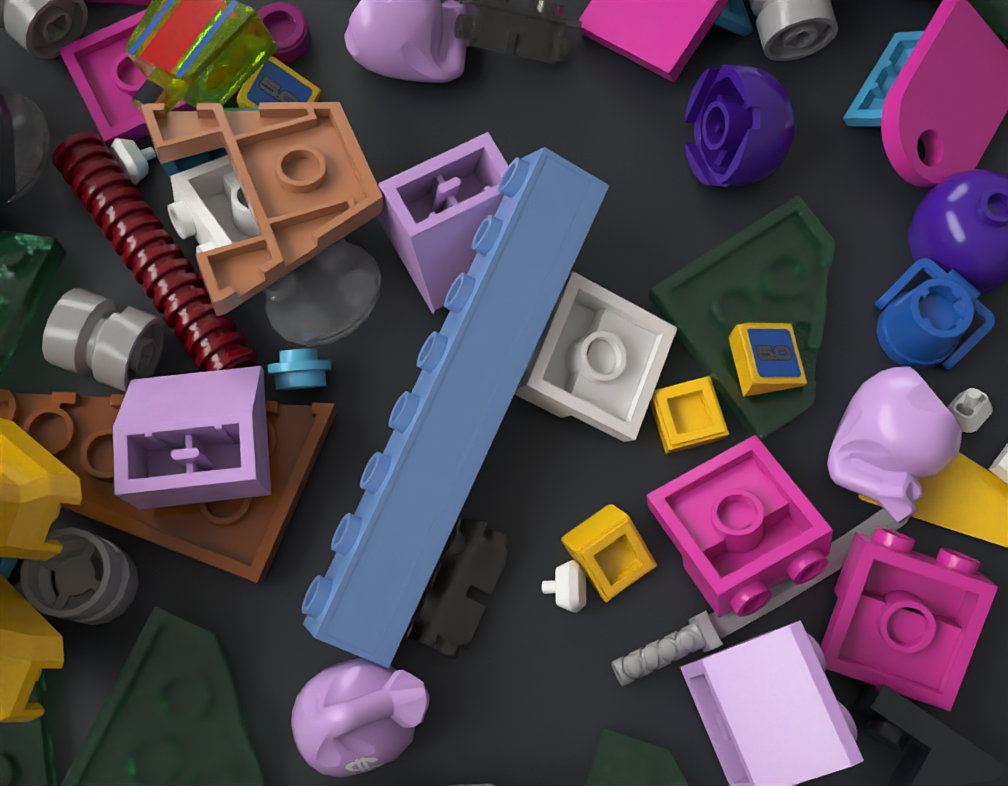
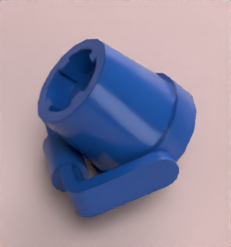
M927 258L916 261L874 304L879 310L883 309L878 317L876 329L880 347L894 362L902 367L910 366L915 370L933 368L942 362L941 365L949 371L993 328L995 317L987 307L977 300L982 293L955 269L946 273L934 261ZM921 269L933 278L926 280L911 291H906L896 296ZM974 314L983 323L957 347L960 338L971 324Z

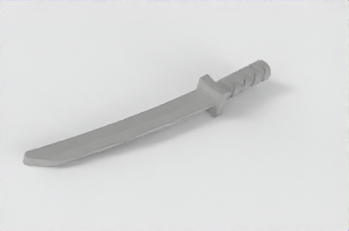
M882 508L831 543L830 555L826 556L828 564L819 575L803 584L797 585L791 578H788L769 589L772 593L770 600L755 613L739 617L732 610L719 618L715 612L708 615L707 611H704L688 619L689 625L681 628L680 631L672 632L664 636L662 640L658 639L647 644L643 649L641 647L629 653L626 657L622 656L612 661L611 665L619 683L625 686L636 681L635 679L638 677L642 678L652 673L654 669L663 668L671 664L672 661H677L687 656L690 652L694 653L700 649L703 652H707L723 645L720 639L781 606L842 568L855 531L872 537L876 526L896 531L905 525L908 519L898 523Z

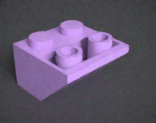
M489 132L378 184L383 196V212L377 215V218L432 314L445 309L444 302L453 282L459 274L468 273L477 254L471 248L474 236L488 215L495 216L504 197V194L498 191V187L508 168V164Z
M255 366L131 380L113 425L115 495L139 510L271 495L263 368Z
M801 620L744 640L680 667L730 786H793L852 767L864 761L855 742L857 740V729L849 711L836 700L824 673L826 670L824 654L817 641L806 633Z

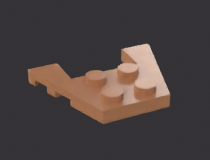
M259 102V111H224L221 103H197V111H167L165 103L141 105L143 117L160 164L222 147L226 149L259 231V236L195 254L216 316L233 310L383 212V196L340 102Z

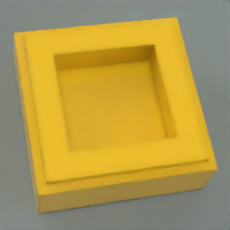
M710 376L654 390L650 406L666 455L724 440L729 435Z

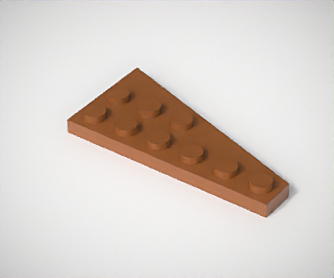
M0 389V418L12 420L80 478L82 493L80 505L61 503V508L261 586L264 583L338 411L335 403H312V406L285 405L279 404L278 401H265L271 495L139 510L117 497L114 487L113 425L125 395L111 394V397L80 396L75 392H52V395L23 394Z

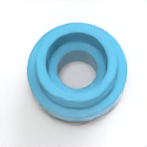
M312 348L280 351V363L267 365L268 375H275L276 390L325 387V372L332 370L331 360H318L317 349Z

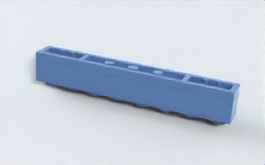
M546 147L521 159L515 158L506 169L498 187V191L504 194V197L495 216L490 214L484 219L472 241L471 248L477 252L467 274H459L447 293L444 307L450 311L440 333L436 331L431 333L419 353L416 365L422 371L411 393L405 391L400 396L391 412L388 426L394 429L386 448L383 453L378 451L374 453L365 467L360 481V488L364 489L365 492L355 514L347 513L340 521L334 533L331 550L335 551L336 554L325 577L321 575L315 577L303 600L302 613L307 615L303 625L314 638L386 668L390 667L610 186Z

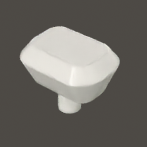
M115 138L110 147L114 160L121 165L124 174L129 176L134 185H137L148 174L149 166L147 161L156 158L152 147L139 150L133 140Z
M969 388L958 394L947 407L958 421L962 432L966 433L977 431L993 412L988 396L975 388Z
M575 560L558 566L555 571V580L542 582L543 594L556 593L557 606L574 613L579 612L586 605V574L583 567Z

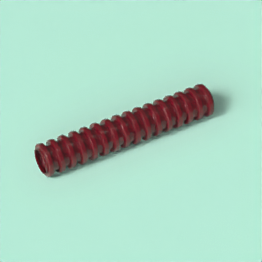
M80 132L64 139L52 154V163L62 173L66 183L72 186V191L76 197L82 200L81 204L85 210L92 214L91 218L97 227L102 228L101 232L107 241L112 242V248L117 255L122 256V262L128 270L132 271V276L136 282L143 285L142 290L149 299H153V305L158 313L164 314L163 320L169 328L174 329V335L180 343H185L184 349L191 358H196L195 365L199 371L208 372L254 367L258 358L253 348L246 347V338L242 333L235 332L237 327L231 318L225 317L226 314L216 316L202 277L194 273L195 269L188 259H184L183 251L178 245L174 244L171 234L163 230L164 226L160 219L153 216L152 208L148 203L143 202V196L138 189L134 188L128 175L124 174L121 165L114 160L110 150L104 147L100 136L94 132Z

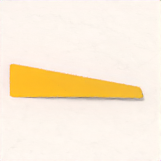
M960 452L953 462L937 476L918 480L923 488V493L916 502L917 511L911 517L1008 548V484ZM858 494L861 500L880 506L875 500Z

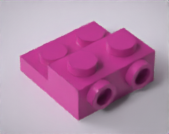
M756 435L646 495L648 508L681 553L684 569L719 618L732 610L739 617L751 615L770 600L772 593L769 589L788 578H791L797 585L806 583L819 575L828 564L826 556L830 555L833 529Z
M876 526L872 537L855 531L834 589L838 599L820 646L825 657L826 669L871 685L885 684L898 694L951 711L998 586L985 575L977 572L980 561L963 553L941 547L937 558L913 551L915 540L897 531Z

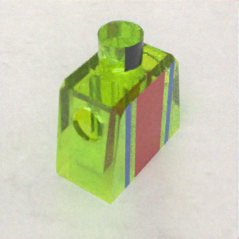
M152 0L126 44V54L147 78L131 101L141 112V105L148 103H165L167 111H172L179 100L196 108L197 103H221L223 106L275 53L278 46L256 10L238 1Z

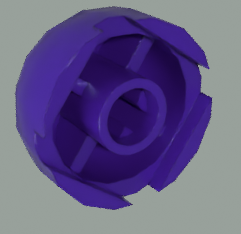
M721 64L722 68H709L704 71L692 89L686 108L685 123H695L694 138L696 145L691 142H685L686 157L692 173L702 184L722 187L752 185L774 173L785 160L796 134L793 104L786 87L767 71L751 66Z
M974 169L954 173L930 189L916 207L913 222L908 228L907 240L914 261L916 262L923 258L931 259L946 273L955 269L981 293L994 291L1008 282V175L985 169ZM921 269L929 279H933L923 269Z

